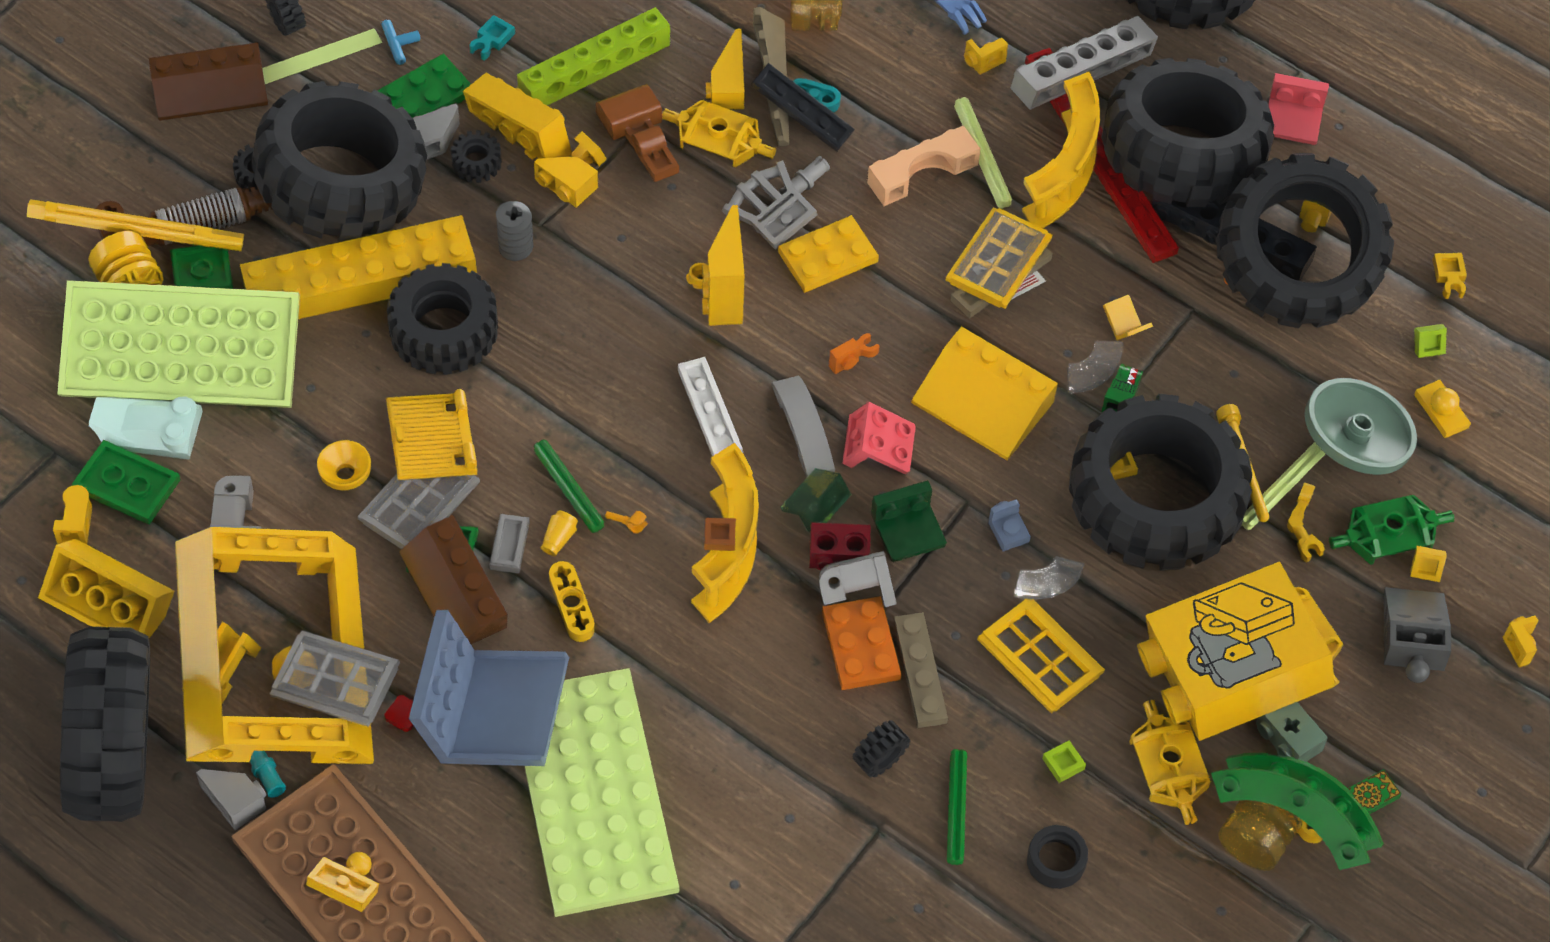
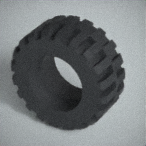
M442 263V266L437 267L434 264L426 265L424 270L420 271L418 268L410 272L411 276L409 278L403 277L398 282V287H395L390 294V301L387 304V318L393 348L399 352V357L404 362L408 363L411 361V367L420 371L424 368L426 373L436 374V371L443 372V375L452 374L454 370H459V372L465 371L470 364H473V366L477 365L482 361V355L487 356L490 353L492 345L496 342L498 336L496 298L494 293L491 292L490 285L485 280L481 281L479 274L474 271L469 273L466 267L457 265L456 268L451 267L450 263ZM439 308L456 309L468 316L460 325L447 330L430 329L418 322L423 315Z

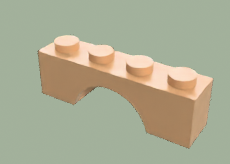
M963 125L956 129L947 130L942 135L931 140H924L919 145L908 150H901L896 155L885 160L874 162L869 166L867 183L882 205L886 206L908 196L909 179L919 170L940 168L953 175H957L978 166L981 148Z

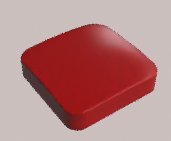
M399 695L384 713L385 720L405 732L410 731L414 727L409 720L413 700L404 695Z

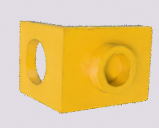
M1129 295L1103 305L1116 340L1153 327L1152 322L1141 326Z

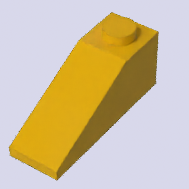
M741 29L734 31L711 70V82L705 83L706 99H711V103L729 110L744 109Z

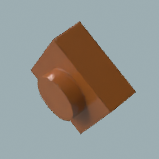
M705 518L704 550L735 551L736 518Z

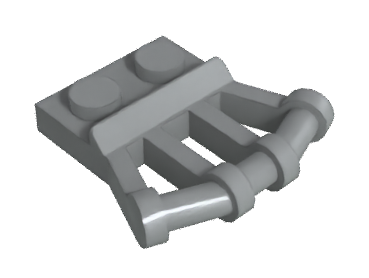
M783 160L776 162V166L762 171H754L748 181L745 183L741 182L736 186L737 190L729 204L726 203L722 209V212L727 216L731 206L738 205L739 220L752 225L756 232L760 233L774 249H777L779 245L783 244L817 216V210L793 187ZM781 176L787 192L781 195L768 180ZM758 186L774 200L768 207L752 192ZM747 199L760 214L755 216L739 207L743 200Z

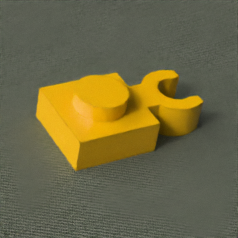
M1462 253L1434 254L1432 261L1437 283H1445L1442 291L1443 297L1449 299L1451 289H1454L1458 292L1459 298H1463L1466 291V286L1463 282H1465L1467 274Z

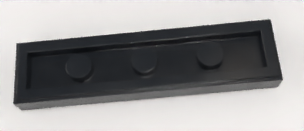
M770 63L764 67L751 84L753 88L836 152L839 151L855 130Z

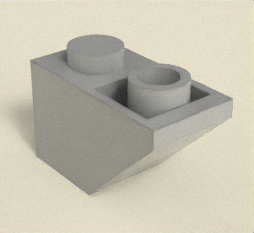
M456 103L421 116L413 117L417 130H420L424 140L427 159L446 152L460 124Z

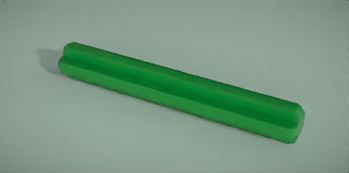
M543 439L535 443V454L590 532L596 533L604 528V520L549 442Z
M953 749L950 755L947 863L951 865H961L964 861L967 752L963 749Z

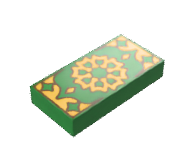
M1384 769L1348 788L1352 792L1351 795L1359 802L1362 808L1365 807L1369 814L1396 801L1402 794Z

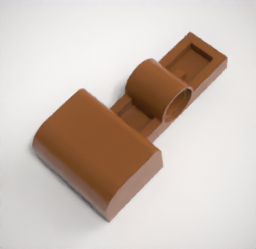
M648 84L596 102V114L612 140L626 136L654 182L680 173L679 164L667 147L664 133L656 125L663 122L662 107Z

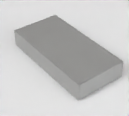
M500 514L489 564L490 570L520 573L530 524L529 517Z

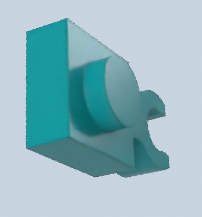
M493 15L477 31L478 38L470 43V53L473 54L476 50L483 49L481 51V59H488L492 48L499 51L515 35V27Z

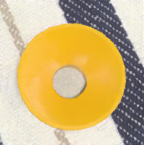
M340 440L329 444L321 451L317 459V469L320 478L327 486L336 490H350L363 484L369 477L371 458L366 448L361 444L350 440ZM342 468H350L354 471L353 476L349 479H341L337 476V473Z

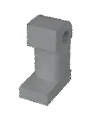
M225 476L216 483L210 527L262 529L261 526H244L245 510H252L254 490L251 476Z
M884 551L831 563L824 566L820 571L819 585L824 605L846 600V593L879 585L885 607L897 604ZM837 577L839 581L836 584H831L829 579Z

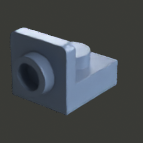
M1018 500L999 502L990 510L988 524L1002 551L1030 542L1031 536L1018 513L1020 507Z

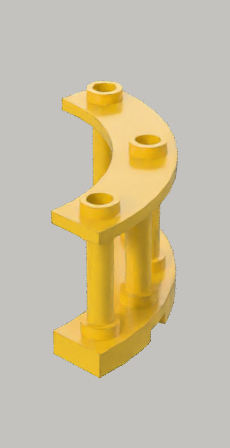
M1090 72L1064 81V89L1068 95L1071 109L1061 113L1068 132L1061 152L1043 168L1024 178V185L1033 203L1023 207L1022 212L1028 222L1041 228L1052 224L1070 210L1085 191L1092 176L1097 154L1100 108L1098 92Z
M735 443L711 457V465L718 473L723 484L710 491V496L719 507L723 518H736L735 551L710 550L699 562L692 566V574L705 589L692 598L691 603L708 623L720 616L739 596L749 579L756 556V528L759 510L758 490L752 476L751 467Z

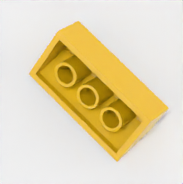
M75 538L56 544L38 598L89 626L128 627L150 638L166 617L175 591Z

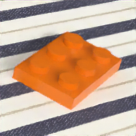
M881 596L822 606V614L841 690L901 680V671Z

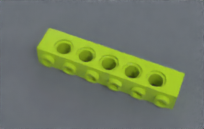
M656 7L517 74L518 88L525 94L539 99L548 106L670 46V24Z

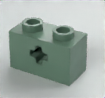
M1298 702L1258 717L1256 721L1260 735L1266 740L1269 739L1275 746L1278 755L1282 757L1290 756L1307 762L1323 751L1328 739Z

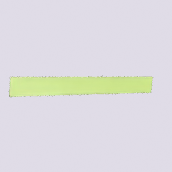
M371 29L262 68L265 84L382 43L376 30Z

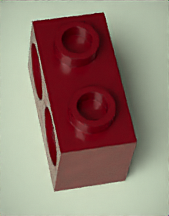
M811 522L809 568L822 570L824 566L831 563L869 555L871 525ZM828 547L830 550H822L820 548ZM857 548L860 551H851L850 549Z

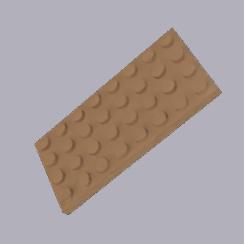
M335 764L325 769L231 836L235 845L315 942H486ZM354 852H364L370 857L372 866L365 877L379 883L377 894L362 912L306 885L307 876L323 857L346 867L348 857Z

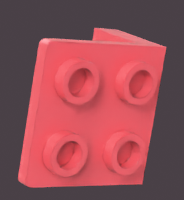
M1275 73L1268 102L1274 122V137L1316 145L1329 83Z
M871 402L866 403L849 415L842 464L853 468L869 457L900 473L907 474L910 472L915 424Z

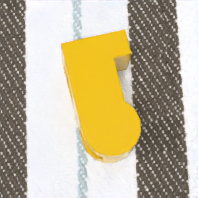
M73 485L68 487L62 495L65 505L63 520L54 521L53 532L57 544L75 538L85 544L88 543L92 503L85 487Z

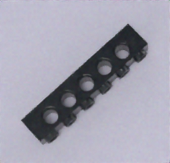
M1152 199L1151 205L1161 220H1166L1180 227L1183 231L1195 234L1203 238L1207 243L1216 245V237L1220 230L1219 220L1226 203L1219 205L1216 201L1208 202L1206 207H1186L1184 202L1172 201L1171 204ZM1259 218L1258 238L1267 260L1282 274L1301 281L1313 261L1317 246Z

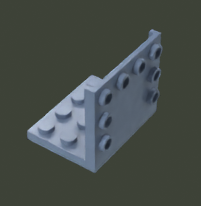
M436 610L409 720L441 764L545 766L569 656L566 652L474 650L448 610Z

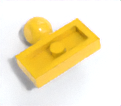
M364 852L352 853L346 861V867L323 857L307 876L306 883L307 886L360 912L374 898L379 888V883L365 877L369 873L372 863L370 857Z

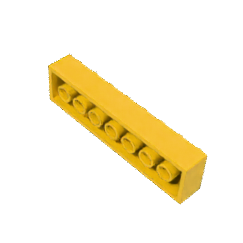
M462 215L240 264L245 290L299 292L298 319L390 299L392 290L398 287V282L403 277L409 278L411 276L410 272L418 268L420 271L424 270L426 265L434 264L437 267L442 266V263H450L451 267L457 268V265L466 267L469 273L471 271L477 273L475 255Z

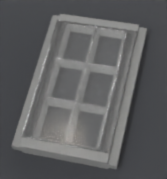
M396 474L358 515V520L402 549L425 527L449 517L478 485L480 479L475 475L398 480Z
M301 631L300 635H297L271 687L270 695L283 701L369 727L398 671L400 661Z

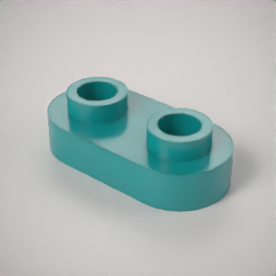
M804 78L793 80L794 83L832 112L839 109L841 94L835 87Z

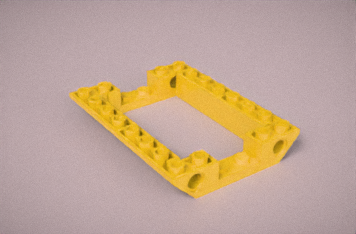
M210 527L176 541L175 557L186 761L249 762L253 751L311 752V763L373 764L371 723L367 727L341 718L222 716L214 569H218L219 572L237 573L241 560L296 562L297 575L328 573L327 582L332 640L364 649L356 548L331 531ZM334 658L335 675L348 679L355 664ZM360 666L353 681L367 685L365 667ZM336 682L337 699L345 685ZM350 686L344 701L365 708L369 701L368 691Z

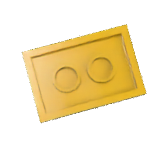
M852 215L778 246V253L804 293L875 264L879 259V255Z

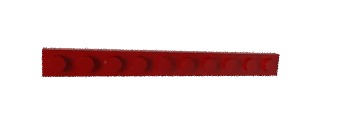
M1050 48L1027 55L1025 64L1028 65L1044 55L1053 54ZM1067 93L1050 101L1063 123L1064 120L1061 113L1071 109ZM1099 125L1094 172L1152 263L1177 255L1178 245L1143 191L1138 192L1124 182L1123 174L1115 173L1104 150L1102 128Z

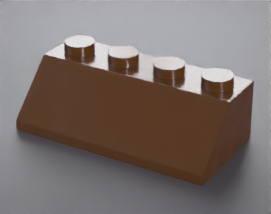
M258 42L149 58L159 121L268 105Z
M453 515L425 527L399 551L405 566L433 617H435L436 610H448L466 638H468L470 644H474L507 628L508 614Z

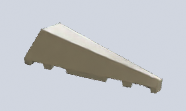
M756 7L753 10V27L763 69L770 63L787 76L785 20L761 7ZM766 98L778 147L789 145L788 114Z

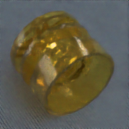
M791 0L792 31H809L812 19H817L820 31H824L825 19H829L830 31L838 30V23L842 15V0Z
M1249 800L1238 801L1235 812L1228 816L1219 830L1220 842L1234 858L1245 865L1257 870L1270 871L1276 867L1285 853L1286 845L1291 844L1294 836L1300 830L1302 820L1293 813L1268 803Z

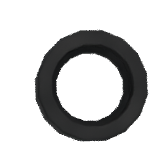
M1052 825L1044 827L1034 835L1028 849L1027 865L1031 875L1039 883L1049 888L1061 889L1069 887L1080 880L1086 869L1088 848L1085 840L1077 831L1067 826ZM1051 842L1063 843L1069 846L1076 855V862L1073 868L1061 872L1045 867L1039 859V852L1042 846Z

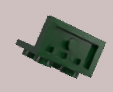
M928 480L873 496L871 516L892 562L946 546L947 541L930 505L932 488Z

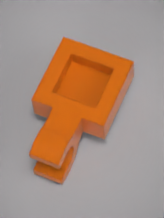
M870 333L862 335L857 341L852 338L830 350L829 367L834 374L843 370H849L859 362L860 356L868 358L876 356L879 353L880 346L879 344H875L872 347L866 346V344L871 342Z

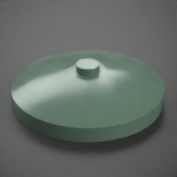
M1352 378L1331 379L1320 384L1306 403L1305 422L1311 437L1324 453L1349 469L1373 475L1392 473L1402 468L1408 462L1416 448V428L1406 409L1389 393L1371 383Z

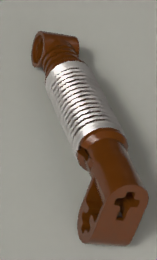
M254 186L250 187V191L247 188L236 187L234 189L231 188V190L228 189V191L225 190L226 199L223 192H220V196L216 193L215 197L211 194V199L206 195V200L201 197L199 202V199L196 198V203H194V200H191V204L187 201V206L184 203H181L182 207L177 204L176 209L172 205V210L167 207L166 212L164 208L150 212L148 217L220 230L221 226L225 228L226 225L230 227L231 224L235 225V223L240 224V222L249 221L255 215V211L261 214L262 209L268 212L269 207L271 210L273 208L272 203H265L258 187L257 189ZM106 201L96 207L99 210L124 213L122 206L115 201ZM99 230L102 240L107 236L117 233ZM143 237L147 246L154 244L163 246L173 242Z

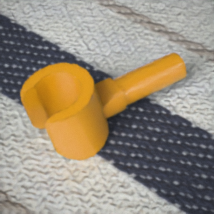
M609 511L605 514V518L625 524L635 534L640 533L648 524L644 521L646 515L641 511H636L631 517Z

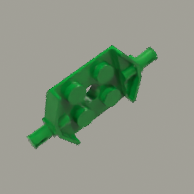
M1415 495L1352 508L1346 533L1329 537V544L1332 550L1349 546L1372 565L1376 558L1415 550L1416 546L1433 548L1436 527L1441 524L1454 522V514H1452V510L1435 513V510H1430ZM1395 520L1400 523L1401 528L1393 529L1387 525L1386 521Z

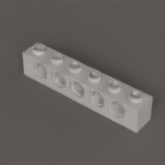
M1139 16L1123 20L1118 25L1109 29H1102L1098 34L1089 38L1084 37L1071 46H1064L1053 54L1044 55L1035 62L1021 65L1014 72L1010 88L1031 110L1066 94L1064 81L1090 72L1095 81L1150 56L1158 36Z

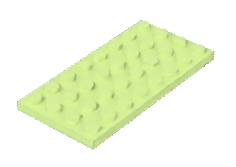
M67 280L57 394L64 397H117L172 401L178 397H188L195 401V403L292 408L300 294L299 292Z
M630 668L564 680L545 766H524L555 917L679 893L678 879Z

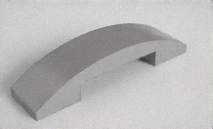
M795 376L772 382L779 406L784 409L798 446V456L806 478L809 479L835 472L831 451L820 417L801 377Z

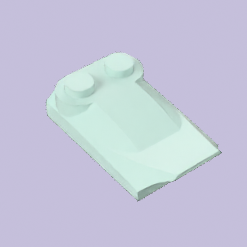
M96 397L89 420V427L94 430L101 442L106 440L133 453L189 460L203 410L201 405L196 404L195 401L188 397H178L172 401Z

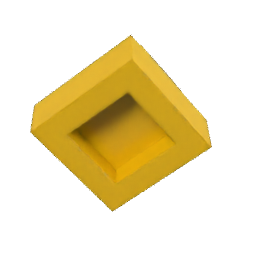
M583 131L574 138L578 146L572 152V157L577 156L589 165L595 162L598 166L607 160L601 148Z
M1416 546L1410 577L1440 582L1447 557L1446 551Z

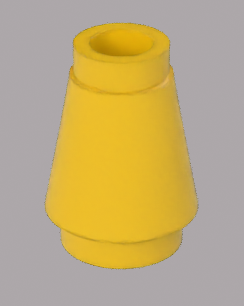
M558 510L555 515H551L543 544L540 547L541 550L548 555L556 556L577 531L576 525L578 520L571 514Z

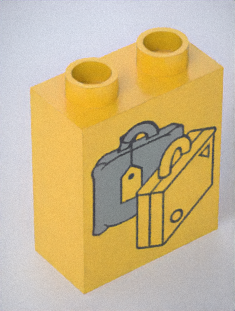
M1280 561L1145 615L1149 640L1137 644L1142 663L1151 678L1163 673L1165 674L1171 687L1162 690L1161 695L1171 720L1175 725L1188 720L1199 741L1335 687L1332 653Z

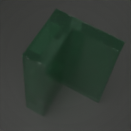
M815 468L780 508L783 512L799 515L807 531L810 533L811 522L827 523L852 494L840 473Z

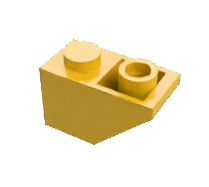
M577 156L540 158L534 161L536 181L542 187H547L555 192L562 201L569 202L576 208L598 188V171Z

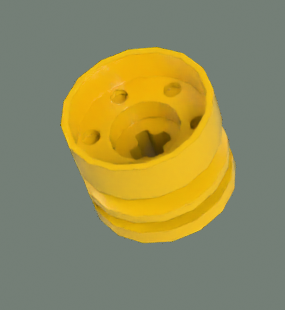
M123 231L107 236L98 242L90 252L88 258L89 266L99 282L162 285L164 280L163 273L160 267L157 266L156 260L151 256L150 249L143 237L136 232Z

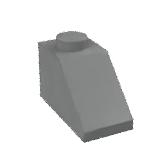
M200 769L196 772L200 787L234 830H237L266 810L264 802L266 792L257 780L252 782L245 773Z

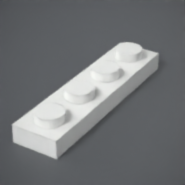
M701 357L678 364L679 375L712 456L733 443L743 453V448L706 358Z

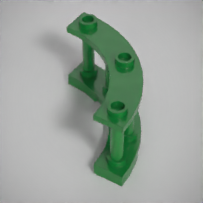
M1260 752L1243 753L1226 758L1229 769L1211 773L1221 803L1238 800L1264 802L1285 809L1306 822L1328 846L1339 870L1370 863L1367 850L1380 848L1384 844L1370 814L1351 795L1352 792L1335 777L1308 762L1290 756L1282 757Z

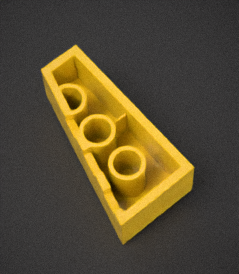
M487 72L463 91L469 111L493 130L499 128L505 139L512 145L517 141L526 149L524 151L525 155L532 160L536 157L540 159L571 156L572 150L564 124L565 119L559 110L550 108L539 99L530 97L521 89L514 88L505 83L501 78H496Z

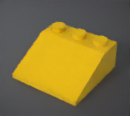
M738 205L731 206L708 252V265H702V314L708 315L709 326L743 324L745 274Z

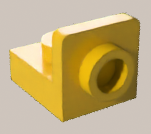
M1001 37L979 48L970 39L966 41L965 61L981 75L1006 62L1008 44Z
M1536 616L1515 618L1508 624L1509 626L1503 636V640L1518 667L1529 665L1537 651L1536 642L1531 635L1538 623Z

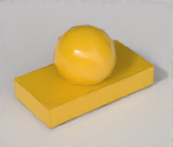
M1441 380L1416 389L1414 396L1444 438L1469 429L1471 422L1459 407V396L1453 389L1445 387Z

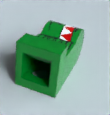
M1121 364L1115 379H1113L1110 388L1107 390L1101 412L1110 407L1117 412V409H1114L1110 402L1118 405L1123 400L1135 397L1143 371Z

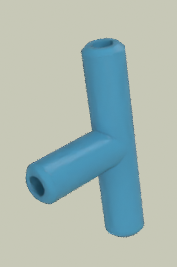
M384 20L381 26L396 64L402 65L406 62V58L401 46L420 41V34L418 31H413L397 36L391 20Z

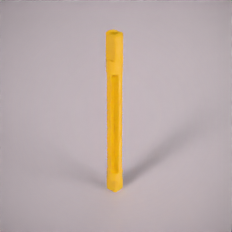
M30 199L27 208V217L112 232L132 231L143 237L198 246L241 251L244 241L243 233L50 201L44 202Z

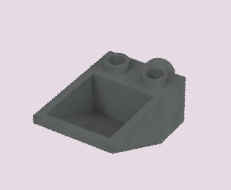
M1384 587V665L1406 667V676L1414 683L1424 682L1429 677L1430 670L1445 671L1451 654V624L1444 593Z

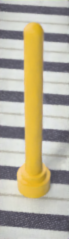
M1227 404L1220 407L1216 411L1219 424L1226 420L1241 440L1239 449L1246 450L1238 427L1241 421L1238 406ZM1251 464L1253 476L1250 482L1252 489L1250 497L1258 520L1260 522H1267L1269 520V513Z

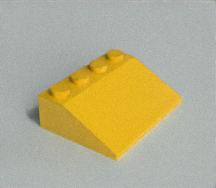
M961 326L942 350L911 403L1008 461L1054 403L1058 383Z

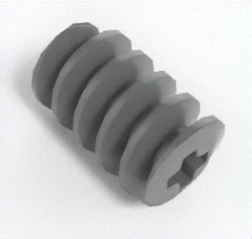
M518 201L502 203L496 211L499 252L507 260H523L531 254L534 247L531 211L528 206Z

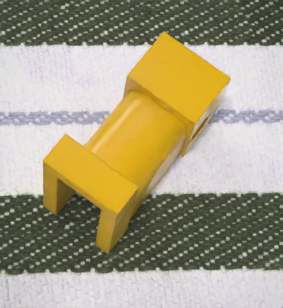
M222 621L217 632L221 699L223 704L232 688L229 680L244 654L246 653L256 658L261 647L248 634L243 632L239 636L228 624Z

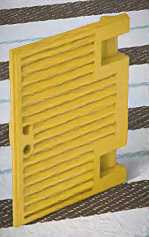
M457 389L454 393L386 398L398 480L477 475V460L470 431L466 395L462 389ZM446 404H455L456 411L447 412ZM464 457L465 465H456L455 458Z

